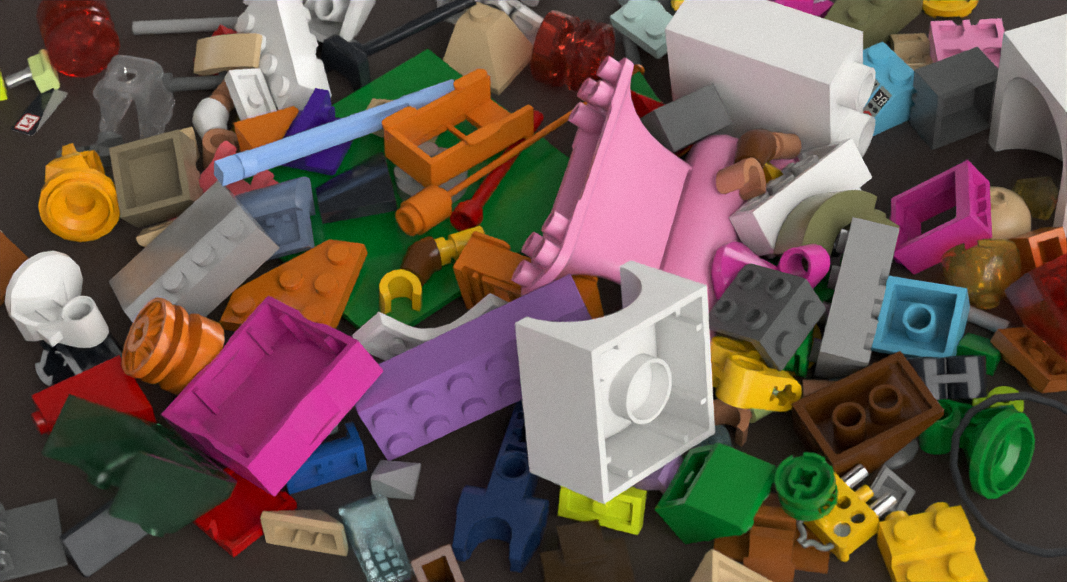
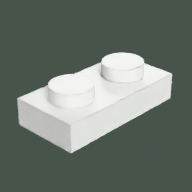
M260 68L228 71L224 80L240 121L277 111Z

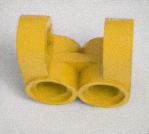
M723 336L712 337L710 342L712 386L717 388L715 395L721 401L742 409L755 408L786 412L792 409V403L800 400L802 394L801 385L787 371L769 368L752 343L737 341ZM774 388L779 391L777 396L772 393Z

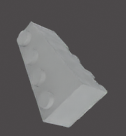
M853 217L850 230L841 229L836 252L843 253L841 267L832 265L827 288L834 289L835 291L832 303L823 302L826 311L818 322V325L826 326L823 340L814 338L809 358L810 362L817 363L814 372L815 377L830 380L835 377L849 376L868 367L878 325L877 318L879 317L884 299L886 281L888 280L900 228Z

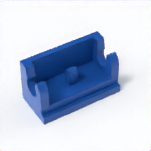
M353 421L345 423L348 432L346 437L320 444L285 484L289 495L367 471L364 447Z

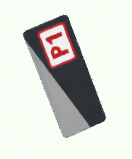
M53 88L43 93L40 92L10 129L33 136L68 93Z

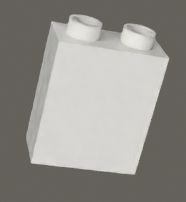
M684 0L665 28L673 101L713 83L733 124L712 135L723 134L739 139L748 130L757 128L767 129L771 133L796 134L801 141L800 153L807 149L852 138L861 157H863L870 145L875 129V118L864 114L863 108L872 93L876 76L874 68L863 64V31L769 0Z

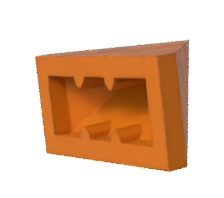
M292 106L234 122L240 151L251 150L282 139L299 110Z

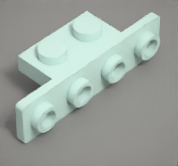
M618 0L619 4L623 7L610 16L612 26L656 59L666 54L665 28L673 16L665 11L664 7L656 0Z

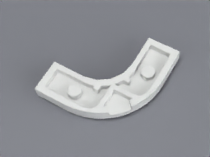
M489 293L454 322L438 328L427 329L408 326L378 312L352 336L362 344L368 353L386 361L509 302Z

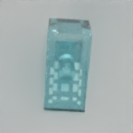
M375 493L338 508L351 547L368 582H403L411 578L409 560L385 496Z

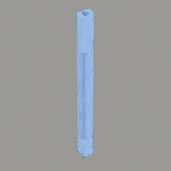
M451 79L402 96L391 102L251 150H245L214 161V176L222 186H226L254 176L259 172L384 129L382 127V120L408 106L415 107L418 110L455 90L453 87L454 80Z

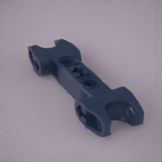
M522 399L516 402L487 488L465 485L456 507L457 517L452 545L453 554L458 561L466 562L479 543L488 539H500L510 545V571L522 573L541 544L549 515V500L533 497L540 476L530 473Z

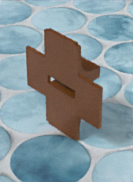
M770 493L762 502L754 517L752 527L745 534L717 538L713 548L734 561L743 562V566L772 582H793L795 570L827 574L830 550L820 551L814 546L803 548L799 544L797 539L801 534L797 528V520L788 516L781 508L778 493ZM804 526L807 531L806 540H816L825 545L807 526Z

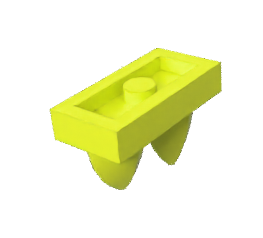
M561 486L558 516L582 522L598 519L600 526L638 535L643 527L647 491L631 486L603 504Z

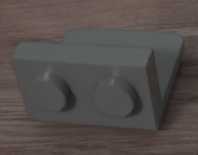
M747 264L737 274L708 313L709 329L751 342L769 368L782 371L826 311V308L806 278L756 264Z

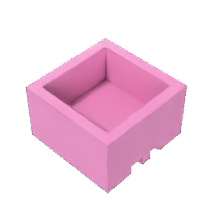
M1002 18L980 19L978 25H970V20H962V25L956 26L952 20L930 21L928 38L930 41V57L935 63L978 46L999 69L1004 33Z

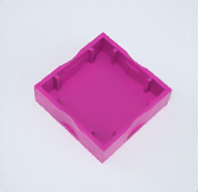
M267 296L230 337L220 353L192 379L161 416L190 445L275 497L384 370L358 340L326 324L312 322L306 319L298 310Z

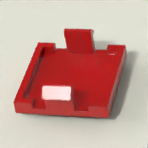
M226 467L179 503L181 513L234 558L264 534L260 519L263 511L295 510L297 505L296 500L285 491H279L274 497Z

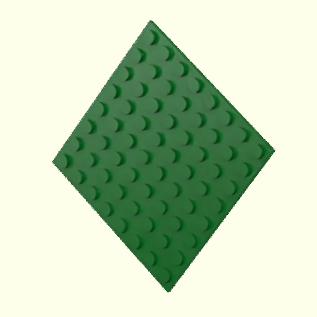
M426 49L333 104L332 106L335 107V117L344 118L367 109L372 99L396 100L402 96L451 79L455 81L463 76L432 51ZM467 120L454 126L466 136L478 130ZM446 130L439 134L435 144L438 147L449 149L460 143L461 140ZM372 133L354 139L335 175L331 176L281 165L268 169L274 174L273 179L278 183L300 177L310 178L316 214L310 216L315 247L329 239L365 245L368 254L342 314L357 330L380 312V281L385 274L400 269L409 246L429 236H432L433 239L444 237L445 240H448L450 234L459 232L453 227L450 217H448L422 235L409 236L398 225L395 215L396 211L322 224L315 187L380 151L383 152L385 157L384 138ZM544 138L523 150L482 208L483 221L480 226L485 234L505 241L510 245V251L523 255L524 253L521 252L522 247L532 232H536L541 236L544 234L542 232L543 224L551 214L570 158ZM505 149L468 169V177L499 158ZM385 157L398 210L404 201L398 194L394 179V168L397 165ZM488 174L468 186L464 195L452 203V212L458 203L472 198ZM254 176L243 180L251 185ZM306 251L283 256L279 259L286 263ZM451 258V263L443 265L442 270L435 272L422 287V307L420 312L412 309L411 299L398 297L391 300V312L386 315L413 327L461 296L462 294L453 270L456 260Z

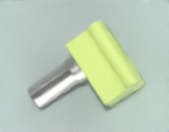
M41 49L39 54L28 58L29 67L5 77V82L10 89L30 80L35 81L41 93L52 88L56 90L60 88L55 64L45 49Z

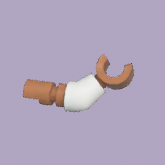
M225 80L222 81L209 98H204L200 101L193 114V126L202 139L204 169L212 162L219 145L226 140L237 148L236 153L241 152L236 133L229 131L227 128L229 113L235 105Z

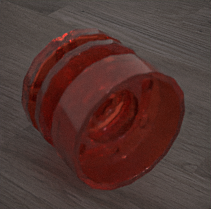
M43 0L38 6L36 19L50 63L58 72L70 77H88L108 68L118 56L120 42L105 0Z
M555 10L549 12L539 27L532 50L531 72L534 80L561 87L566 83L568 90L576 92L579 91L588 77L596 82L602 81L603 79L597 76L596 73L607 56L614 57L615 31L613 25L603 22L597 24L596 21L586 19L581 23L578 16Z

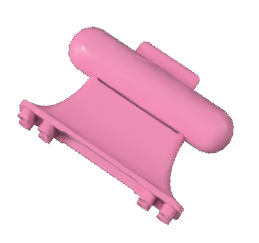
M607 56L596 73L603 80L596 82L588 77L577 93V97L587 102V104L579 102L572 110L568 119L569 122L578 127L572 144L573 151L551 214L547 217L542 227L544 234L541 236L536 232H532L527 238L521 252L532 258V261L529 263L526 260H522L515 269L511 280L522 286L521 296L568 274L601 277L621 285L620 266L631 260L707 285L709 313L717 302L711 281V266L717 249L732 241L742 243L729 217L748 200L744 201L739 196V189L722 194L716 187L718 171L734 164L738 138L723 134L708 135L695 142L685 160H682L656 140L638 117L630 91L634 67L633 62L626 57L618 62L612 57ZM709 329L711 342L712 337L716 336L717 332Z

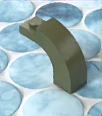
M846 190L821 193L803 200L791 211L781 227L773 255L781 259L784 252L790 248L817 244L822 246L830 257L837 235L843 228L850 230L853 217L897 228L900 226L887 219L884 212L874 209L877 196L869 192ZM802 256V266L804 269H808V261Z

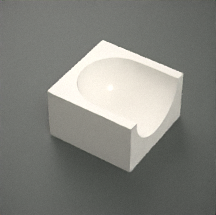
M1067 14L1003 33L988 143L995 152L1007 149H1029L1049 154L1063 161L1062 178L1053 227H1063L1066 238Z
M631 260L620 266L622 310L605 317L578 322H550L525 317L515 323L530 473L603 504L715 433L707 285Z

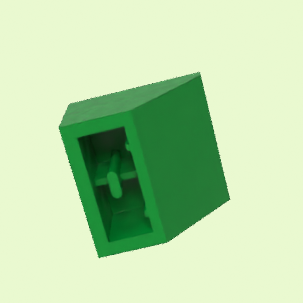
M722 443L690 449L656 506L655 511L684 544L711 541L734 535L740 536L752 527L754 517L762 502L771 493V486L774 482L777 467Z

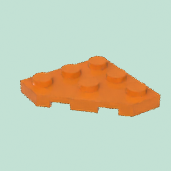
M329 239L235 289L220 320L224 330L237 331L267 296L298 310L306 319L312 322L326 324L336 329L368 254L365 245Z

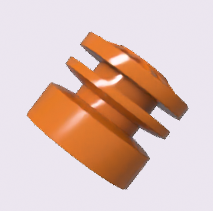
M156 297L143 307L131 325L122 352L123 371L126 375L142 379L143 382L149 384L159 383L161 389L178 396L192 379L223 349L225 342L224 329L216 321L200 314L191 313L188 315L184 307L172 305L170 301Z

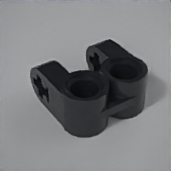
M986 355L906 358L936 400L988 397Z

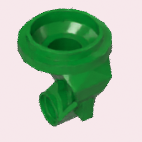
M948 399L937 400L944 409V415L918 436L921 450L929 454H944L951 451L952 434L966 412L974 406ZM1014 405L995 406L977 413L973 416L960 437L959 447L963 449L967 458L972 489L978 495L987 499H997L1013 490L1023 479L1034 453L1035 437L1031 421L1023 412L1018 411Z

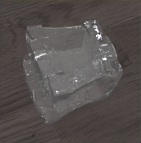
M127 55L113 56L107 66L106 74L102 80L98 81L93 90V96L99 100L102 120L98 125L100 132H115L132 100H135L140 139L163 133L166 124L171 119V109H173L175 101L173 94L168 92L162 81L164 72L160 64L145 58ZM126 73H133L136 76L128 81Z

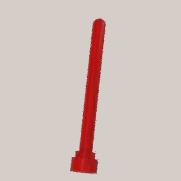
M537 110L534 111L533 135L544 119L542 112ZM522 138L516 141V143L509 145V147L505 149L503 154L510 151L526 139ZM520 153L489 172L470 200L458 203L450 216V222L456 230L460 232L480 226L483 221L482 208Z

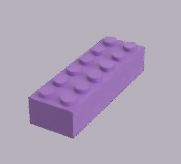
M571 274L378 364L384 370L383 373L357 401L355 406L359 416L387 460L391 461L522 399L515 323L525 317L550 322L592 320Z

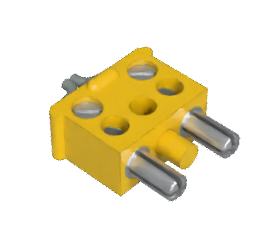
M861 464L855 466L841 478L834 472L838 499L829 514L813 521L797 520V528L801 534L797 541L803 548L814 546L820 551L830 550L840 561L847 562L849 555L878 532L879 517L897 504V501L890 492H886L868 506L866 502L874 496L871 488L864 484L855 492L851 489L868 476L866 468ZM803 523H804L825 545H822L821 543H819V542L816 541V540H812V539L806 540L807 531H806V529L804 528Z

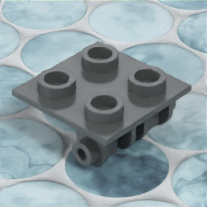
M56 498L10 510H5L3 504L0 503V582L67 565L66 554L60 540L62 528Z

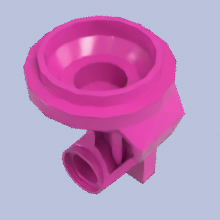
M732 241L719 247L711 266L713 292L718 301L737 274L747 264H756L806 278L811 287L814 288L829 271L830 257L822 246L808 244L788 249L781 256L778 266H775L760 258L743 243ZM802 256L808 261L807 272L802 266Z

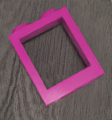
M969 160L891 198V216L889 220L900 226L893 255L894 260L899 264H903L915 275L992 238L990 182ZM956 206V218L921 235V222Z

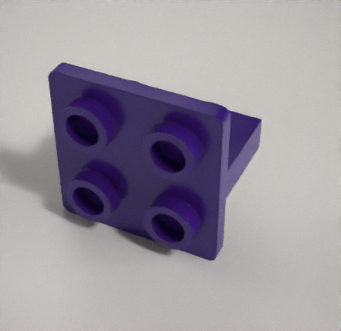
M315 88L303 111L299 110L283 138L341 119L335 117V107L331 105L329 90ZM354 139L282 164L281 166L331 176L335 175Z

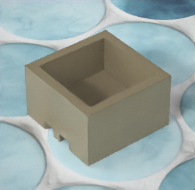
M178 129L109 148L121 219L137 228L179 217L203 194V189L200 188L199 179H201L200 172L196 168L197 155L194 140Z

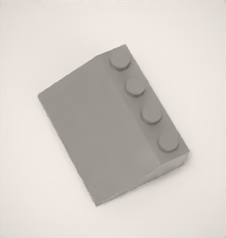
M217 181L109 280V283L123 311L132 322H134L143 307L156 297L166 299L172 305L184 307L188 315L195 313L206 317L280 248L227 186H222Z

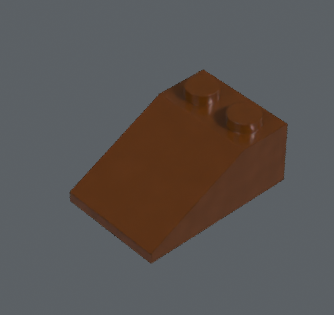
M901 351L791 404L795 433L807 451L825 457L826 462L833 467V471L840 478L858 464L866 468L868 475L872 474L944 415V409Z

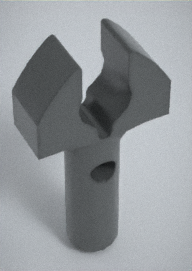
M106 131L98 133V140L94 144L75 147L77 152L95 150L102 161L103 167L112 166L109 148L122 145L124 142L120 134ZM62 150L56 152V159L62 157Z

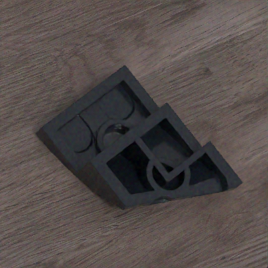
M382 151L315 187L322 224L397 211L393 186Z

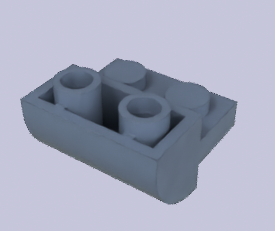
M300 177L234 195L280 248L268 260L310 250L315 247L310 216L316 214L310 178Z

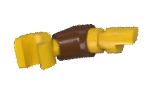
M477 226L450 234L448 240H445L444 237L433 239L432 236H429L409 246L400 269L385 274L380 281V312L385 315L391 312V300L398 297L411 299L412 309L420 312L422 307V287L435 272L442 270L443 265L450 264L451 258L457 261L474 231L485 234L483 228Z

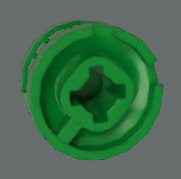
M803 452V456L793 458L791 455L786 458L777 468L774 482L781 508L788 516L799 521H813L823 518L832 511L837 503L838 489L833 467L826 462L825 457L816 453Z

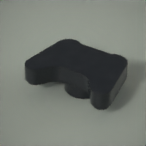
M336 34L324 39L321 60L323 61L325 73L332 70L338 71L349 80L354 92L371 82L367 54L360 42L354 39L347 41Z

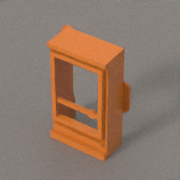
M476 69L455 80L453 83L455 90L417 110L415 107L408 106L382 120V127L384 128L385 157L423 187H427L430 184L440 186L506 149L509 145L516 143V141L533 136L534 108L528 104L510 114L491 100V79L485 69ZM467 120L478 130L466 136L454 126ZM446 130L461 140L460 143L432 158L417 147Z
M474 231L453 266L466 308H473L489 293L507 302L522 297V286L511 280L512 275L522 260L531 263L532 259L510 251V245L503 240ZM571 275L591 318L604 317L597 287L598 278L590 275Z

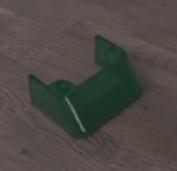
M71 394L68 395L41 452L45 457L79 467L88 474L86 481L96 487L108 490L110 485L119 487L120 489L108 514L115 518L139 524L140 528L145 532L161 538L165 533H176L228 500L237 485V481L172 430L157 423Z

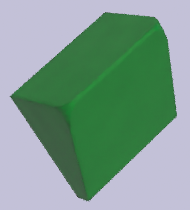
M968 332L959 341L956 356L986 355V372L988 375L993 376L1001 359V352L990 342L991 339Z

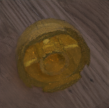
M1004 239L977 240L978 248L965 250V244L963 243L947 250L941 257L946 285L967 288L969 303L976 305V308L991 309L997 307L1001 300L1007 298L1018 287L1021 279V259L1019 249H1016L1014 242Z

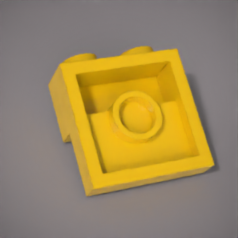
M938 502L930 505L925 510V513L908 516V513L905 511H895L887 515L884 521L879 522L877 545L892 582H988L974 550L976 538L961 505L949 507L945 502Z

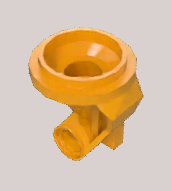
M73 143L62 146V157L52 160L45 166V184L41 188L38 202L41 220L52 233L65 240L76 242L97 240L108 234L119 221L120 210L115 184L105 175L103 164L95 150L77 152Z

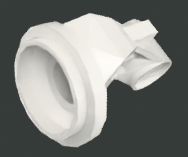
M57 251L38 253L24 261L13 273L6 288L5 306L9 317L15 322L26 341L44 340L52 347L57 343L73 347L91 348L102 343L109 333V327L93 299L88 296H80L83 283L80 267L66 254Z

